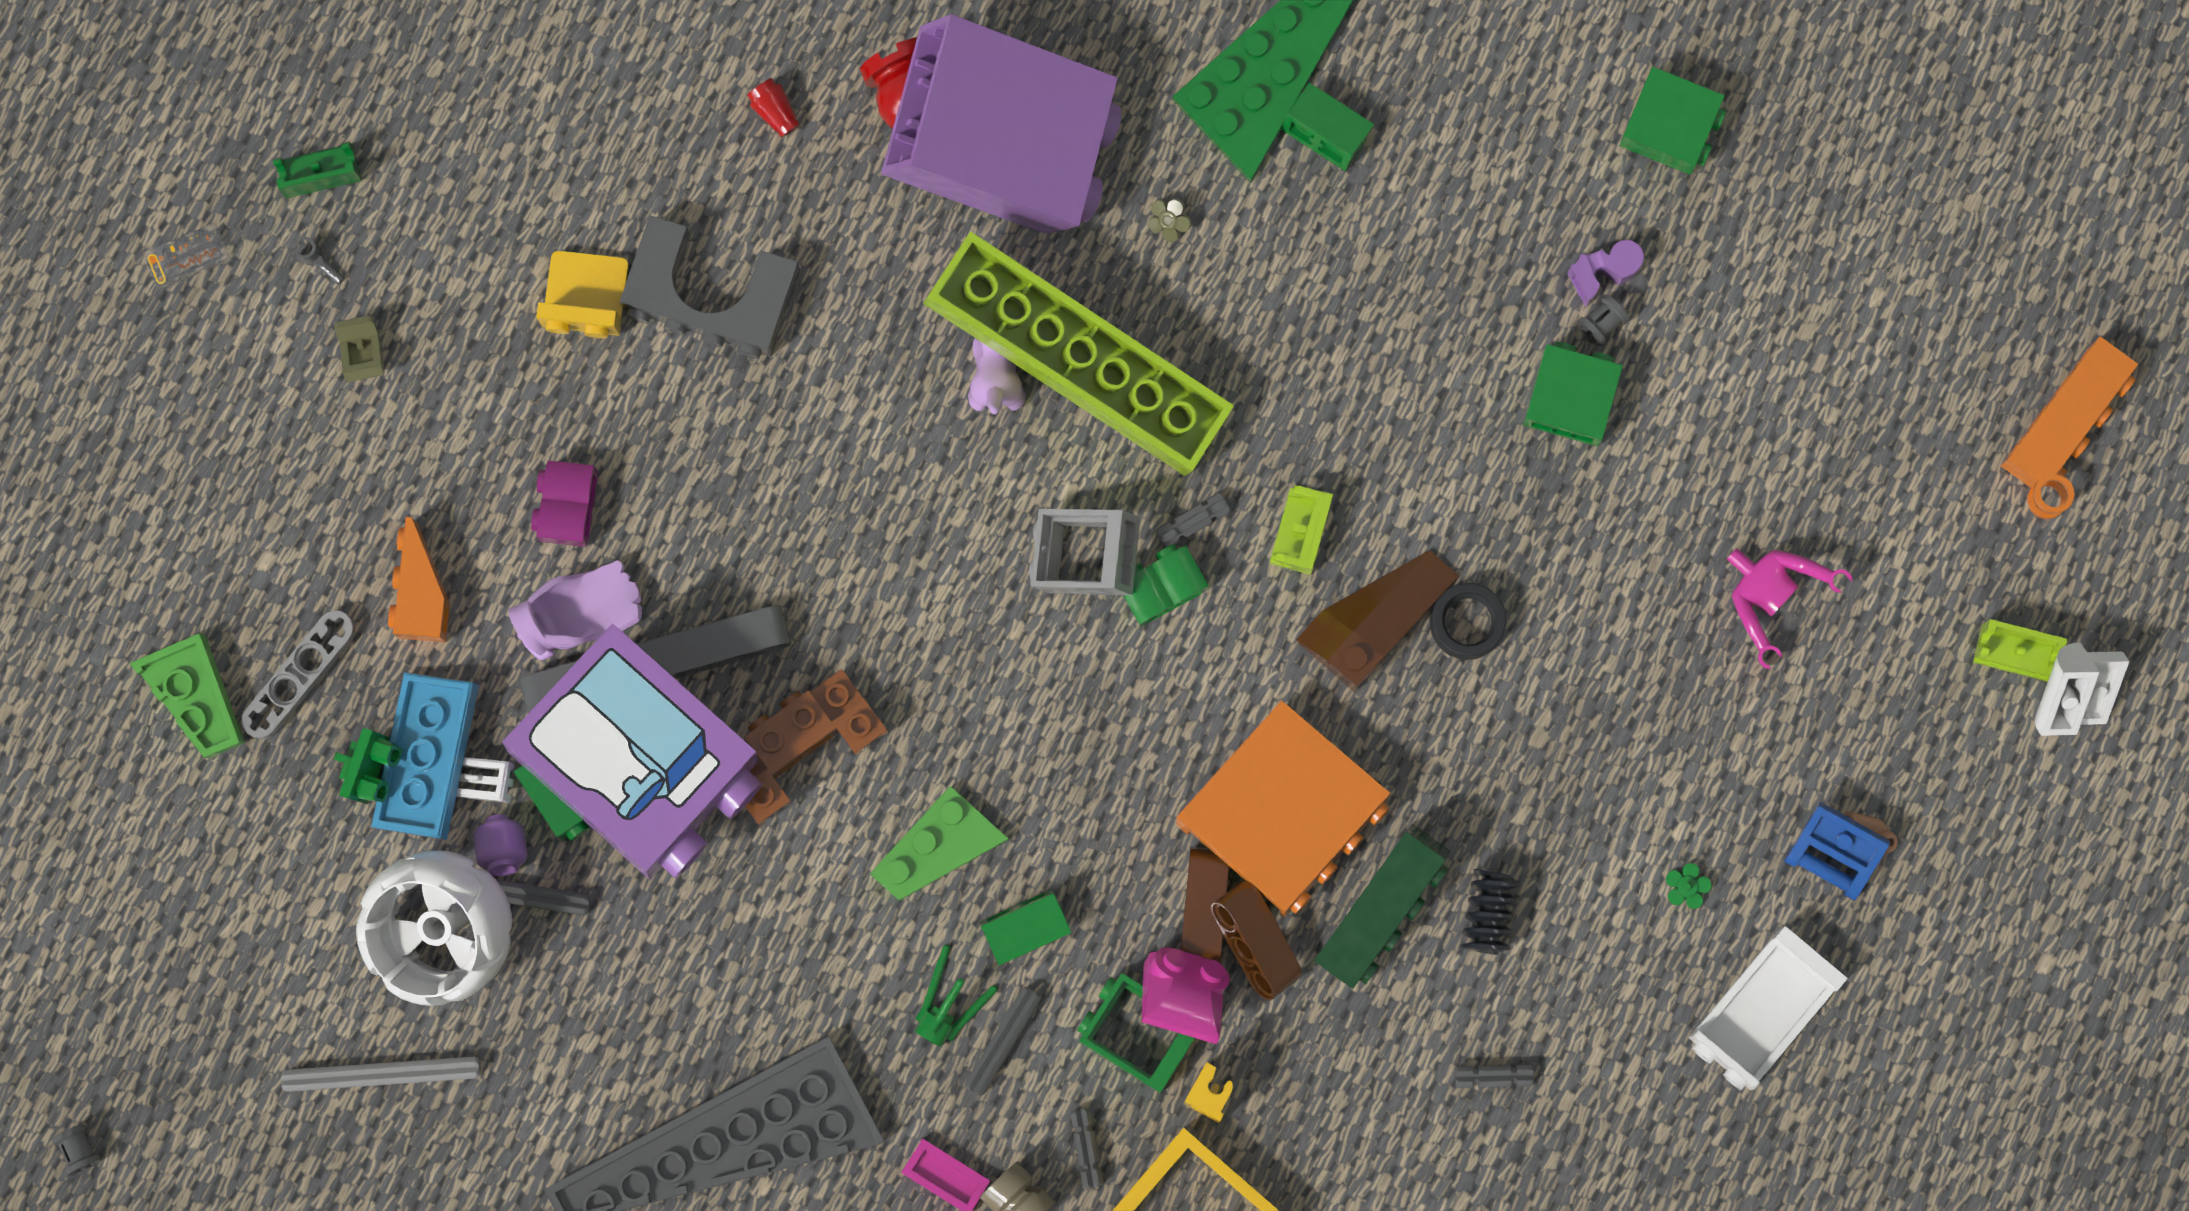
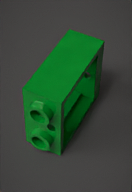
M1121 973L1117 980L1110 977L1098 996L1104 1000L1096 1014L1089 1010L1077 1029L1079 1033L1083 1034L1079 1043L1161 1094L1195 1038L1179 1033L1152 1076L1096 1041L1094 1037L1125 989L1142 999L1143 986L1125 974Z

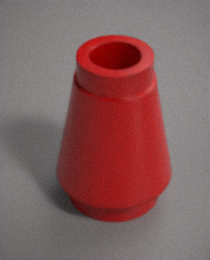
M769 78L747 94L751 101L749 106L781 138L800 125L781 83L776 84L772 78Z

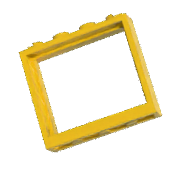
M1185 1128L1179 1132L1113 1209V1211H1134L1188 1148L1260 1211H1279Z

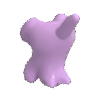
M975 338L973 340V354L977 365V372L970 383V391L968 393L970 406L976 411H982L987 406L992 414H997L1002 405L1007 406L1012 411L1020 409L1025 403L1026 393L1023 383L1016 373L1017 365Z

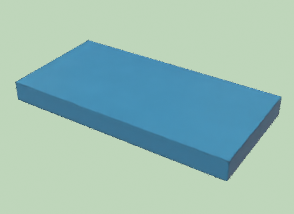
M404 673L390 741L401 747L403 752L399 764L395 767L384 765L381 780L388 782L390 789L385 802L376 803L371 827L447 840L479 689L478 684Z

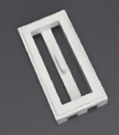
M464 757L463 767L499 770L498 777L461 773L459 782L494 785L497 787L496 792L458 788L456 798L510 803L511 795L507 794L508 787H513L514 779L509 777L510 771H515L516 764L507 761Z

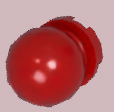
M917 37L896 43L898 51L881 59L879 52L874 54L859 68L865 85L870 88L878 87L876 103L879 115L891 129L894 127Z

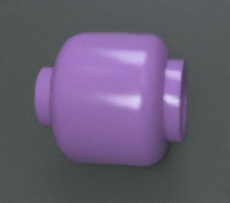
M496 814L487 817L485 823L478 826L474 831L473 839L477 865L483 870H487L492 876L514 874L519 870V866L527 860L525 831L518 821L510 820L504 814Z

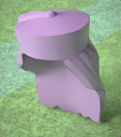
M617 560L596 570L550 579L537 589L528 600L509 608L508 613L517 632V637L522 640L524 646L538 660H545L554 655L553 651L556 649L568 650L582 643L597 640L612 623L621 631L637 624L642 617V607L639 605L641 594L637 583L630 581L631 576L624 572V565Z

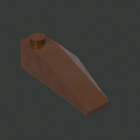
M1429 550L1322 610L1296 641L1355 693L1436 603L1445 590L1455 582L1459 575Z

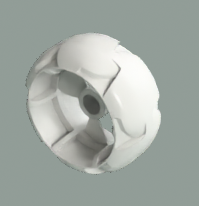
M450 851L417 852L411 856L399 859L390 865L371 882L365 891L360 903L362 910L356 924L357 944L362 959L370 973L380 975L387 990L395 996L411 1003L426 1006L445 1005L452 1001H462L484 987L503 966L511 944L509 932L512 928V913L510 905L496 879L488 872L473 868L472 859ZM417 884H422V892L428 910L420 916L417 923L396 920L395 915L400 909V904L397 901L403 891L412 889ZM471 923L475 941L455 934ZM422 940L433 946L446 943L458 967L453 971L433 968L420 961V955L416 951L413 953L412 951Z

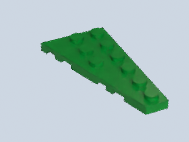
M1280 0L1172 96V100L1250 183L1283 126L1286 114L1304 90L1354 0Z

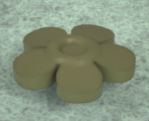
M1177 198L1172 199L1168 205L1163 199L1153 202L1151 211L1155 216L1148 221L1150 230L1154 233H1159L1163 230L1162 236L1166 241H1176L1180 237V232L1188 231L1192 223L1189 216L1180 215L1185 209L1184 203Z

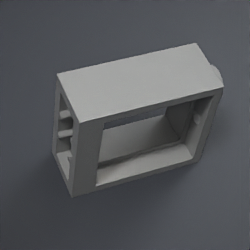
M1039 509L1038 520L1033 529L1035 547L1034 557L1029 566L1030 586L1052 594L1132 596L1140 517L1124 510ZM1065 526L1107 527L1101 581L1059 580Z

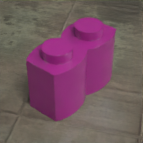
M547 460L546 469L539 471L537 493H542L540 508H534L531 530L537 532L536 537L540 542L580 547L588 546L598 480V470L594 465Z

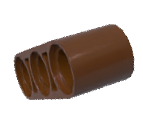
M1191 846L1181 950L1220 963L1223 933L1213 917L1211 905L1227 892L1229 865L1209 848Z
M1247 881L1240 882L1212 903L1211 911L1214 919L1250 984L1262 998L1269 1001L1273 1000L1301 978L1302 969L1262 895L1251 883Z

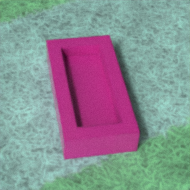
M924 1139L920 1141L901 1172L961 1211H973L980 1200V1196L991 1182Z

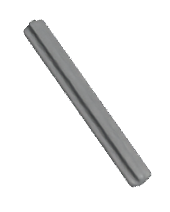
M460 1057L290 1069L282 1071L281 1085L284 1091L292 1092L476 1079L480 1077L481 1068L479 1058Z

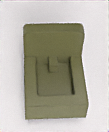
M355 317L336 322L334 326L340 342L342 372L346 383L385 375L381 337L373 317Z

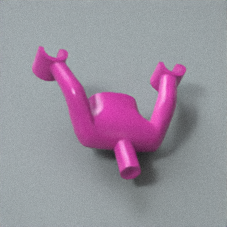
M1738 548L1727 558L1744 575L1735 587L1732 599L1742 624L1759 650L1758 661L1761 666L1767 669H1771V667L1764 663L1762 659L1763 653L1771 649L1781 658L1782 654L1777 647L1770 644L1752 605L1757 606L1769 616H1772L1799 587L1789 576L1786 569L1789 568L1826 582L1831 590L1836 593L1842 592L1833 584L1835 575L1844 574L1853 582L1851 574L1846 570L1839 569L1833 571L1808 558L1776 549L1768 552L1756 563L1751 561Z

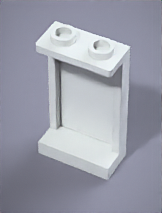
M1784 926L1776 932L1689 1036V1039L1695 1043L1692 1050L1707 1063L1711 1064L1715 1060L1724 1067L1726 1071L1723 1076L1739 1090H1742L1745 1086L1750 1090L1756 1089L1760 1084L1761 1078L1831 994L1838 991L1848 978Z

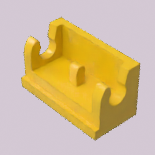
M1206 1062L1184 1104L1219 1123L1224 1115L1221 1113V1110L1232 1092L1233 1085L1232 1081L1229 1080L1224 1085L1223 1091L1220 1094H1217L1220 1086L1216 1083L1209 1090L1208 1084L1212 1082L1216 1067Z

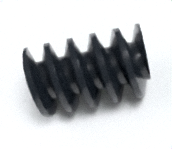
M1473 869L1475 873L1484 878L1471 882V888L1481 894L1468 897V903L1476 907L1478 911L1465 913V918L1475 924V926L1462 930V934L1471 939L1472 942L1460 944L1459 948L1498 955L1499 952L1511 950V946L1503 942L1501 937L1514 934V930L1504 925V921L1516 919L1517 915L1506 908L1507 905L1519 903L1520 899L1510 894L1509 891L1510 889L1521 888L1522 883L1512 878L1511 875Z

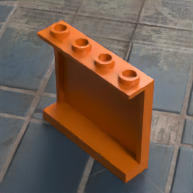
M1281 700L1176 817V826L1187 835L1192 833L1280 910V916L1285 918L1291 911L1297 915L1312 897L1307 892L1317 881L1323 885L1329 880L1338 868L1334 862L1343 852L1349 856L1364 839L1360 834L1369 823L1376 826L1390 810V807L1386 805L1389 801L1390 792Z

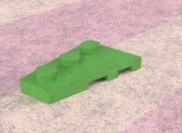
M198 633L129 663L136 673L140 674L149 684L155 697L160 702H163L176 718L175 722L204 758H212L245 744L205 634Z
M950 786L874 868L870 875L897 900L901 901L957 868L975 860L989 850L1007 842L1009 839Z

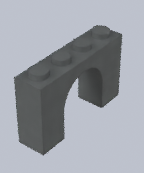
M650 215L620 299L623 310L628 311L627 317L645 324H649L650 319L665 323L664 329L678 335L685 336L687 330L702 335L701 341L716 347H723L724 342L738 346L737 352L750 358L759 359L761 354L771 357L801 271L798 262L761 250L744 296L727 310L716 313L700 312L686 305L679 298L676 289L677 273L691 236L687 226Z

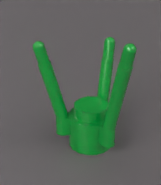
M944 945L922 1008L915 1018L920 1023L914 1032L939 1047H942L946 1039L953 1042L961 1028L998 991V987L992 985L951 1025L954 1017L948 1014V1011L964 985V980L959 978L941 1007L934 1006L930 1012L950 951L949 945Z

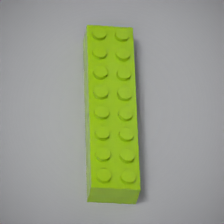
M971 231L923 302L924 305L1184 476L1194 470L1234 407L1233 404Z

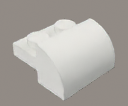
M2072 643L2062 647L2057 654L2035 716V726L2040 735H2077L2080 725L2107 724L2129 664V660L2124 652H2087L2081 643Z

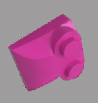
M1165 947L1157 952L1149 953L1144 962L1141 1022L1217 1044L1220 1039L1223 992L1230 980L1227 970L1215 960L1175 948Z

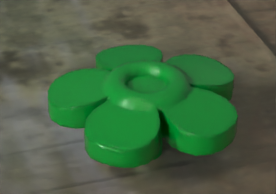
M1688 863L1683 867V876L1676 870L1670 871L1667 874L1666 883L1671 887H1677L1668 893V900L1673 905L1679 906L1686 897L1687 906L1691 909H1697L1703 904V898L1697 891L1707 893L1711 890L1712 884L1711 880L1705 876L1699 877L1696 880L1700 873L1699 867L1696 864Z

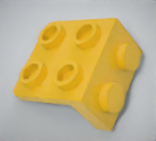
M555 251L551 255L545 303L538 302L536 318L541 326L545 327L546 331L556 334H569V330L584 332V335L593 338H608V335L620 336L623 315L620 299L628 278V262L620 257Z

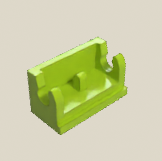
M1296 485L1294 488H1290L1269 564L1311 575L1333 494Z
M1989 619L1981 626L1973 663L2048 682L2057 654L2062 647L2066 646L2068 639Z

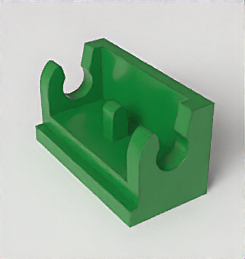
M1309 83L1286 114L1281 130L1346 172L1367 141L1366 138L1373 129L1374 124Z
M350 141L341 143V146L309 154L282 159L281 157L273 159V164L279 175V178L276 179L277 186L286 199L362 181L354 144L350 143Z
M1052 889L979 921L998 966L1071 934V930Z

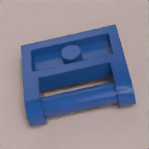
M1819 802L1800 835L1791 846L1784 862L1794 868L1796 865L1801 866L1845 891L1844 896L1855 901L1888 849L1890 840L1826 804ZM1811 845L1857 872L1851 877L1806 852V849Z

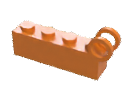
M2101 336L2090 345L2001 464V467L2030 487L2027 495L2028 506L2033 514L2042 519L2055 518L2071 506L2075 492L2072 483L2064 477L2067 470L2062 466L2070 456H2073L2075 459L2079 457L2091 441L2085 435L2093 425L2098 428L2103 425L2114 410L2108 406L2116 394L2123 397L2136 380L2131 374L2138 366V363ZM2042 487H2052L2059 493V507H2051L2043 501L2041 497Z

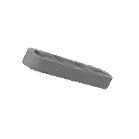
M331 611L323 615L254 698L242 715V726L248 735L260 740L274 736L352 642L356 632L354 621L347 614L341 611ZM344 620L345 623L342 626L343 630L346 631L344 636L339 637L335 635L327 643L334 647L330 654L325 647L314 642L318 636L324 641L331 634V630L328 628L331 621L338 624ZM316 649L322 655V663L316 670L307 671L302 667V656L306 651ZM284 680H292L297 687L295 697L287 702L280 701L276 695L278 684ZM267 697H269L272 703L284 709L280 715L277 711L272 710L266 718L267 722L270 723L269 727L266 730L259 727L254 731L253 728L256 722L252 717L256 713L264 715L268 711L270 706L264 703Z

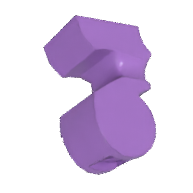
M1631 240L1619 241L1613 246L1609 255L1602 249L1591 254H1581L1578 261L1570 266L1567 274L1585 307H1587L1594 300L1600 286L1594 275L1598 273L1603 274L1618 285L1624 284L1636 276L1643 263L1644 254L1642 248L1637 243Z

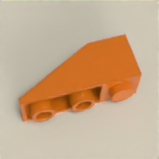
M406 517L405 527H400L397 534V550L402 551L400 566H395L393 571L392 585L393 589L398 591L396 605H391L389 608L388 626L393 628V634L399 639L446 643L450 602L418 523L412 517Z

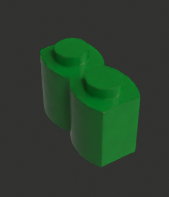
M1172 544L1155 554L1158 561L1143 568L1141 563L1136 564L1132 596H1122L1140 628L1209 590L1208 583L1186 545L1178 549L1176 544Z

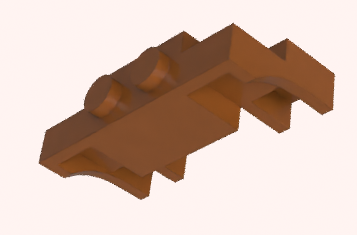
M842 669L812 691L808 690L804 694H801L800 691L794 692L780 703L782 710L771 718L765 714L748 726L750 733L744 736V741L756 751L758 763L751 769L750 773L763 784L745 807L759 826L766 823V819L782 807H788L792 804L775 779L836 734H841L856 756L862 753V749L881 736L883 738L888 734L885 726Z

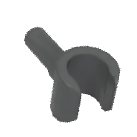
M304 237L312 246V250L307 255H301L294 248L295 255L304 264L315 265L318 269H321L339 285L344 280V277L322 257V250L317 243L309 237Z

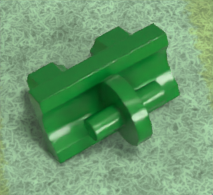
M362 728L358 742H351L347 756L338 752L334 755L333 760L344 763L339 778L344 780L339 795L367 805L369 801L385 802L390 789L389 783L377 779L382 764L391 767L399 764L403 749L391 742L389 736Z

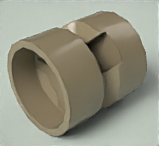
M1018 1161L1006 1170L980 1196V1199L992 1211H1048L1056 1203L1041 1186L1033 1187L1031 1185L1032 1176Z

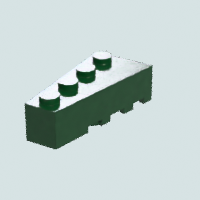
M1411 824L1314 962L1352 989L1359 980L1366 985L1380 966L1374 962V959L1383 948L1389 953L1403 934L1396 928L1405 916L1413 920L1426 902L1420 897L1428 884L1436 888L1449 870L1443 863L1451 851L1414 824Z

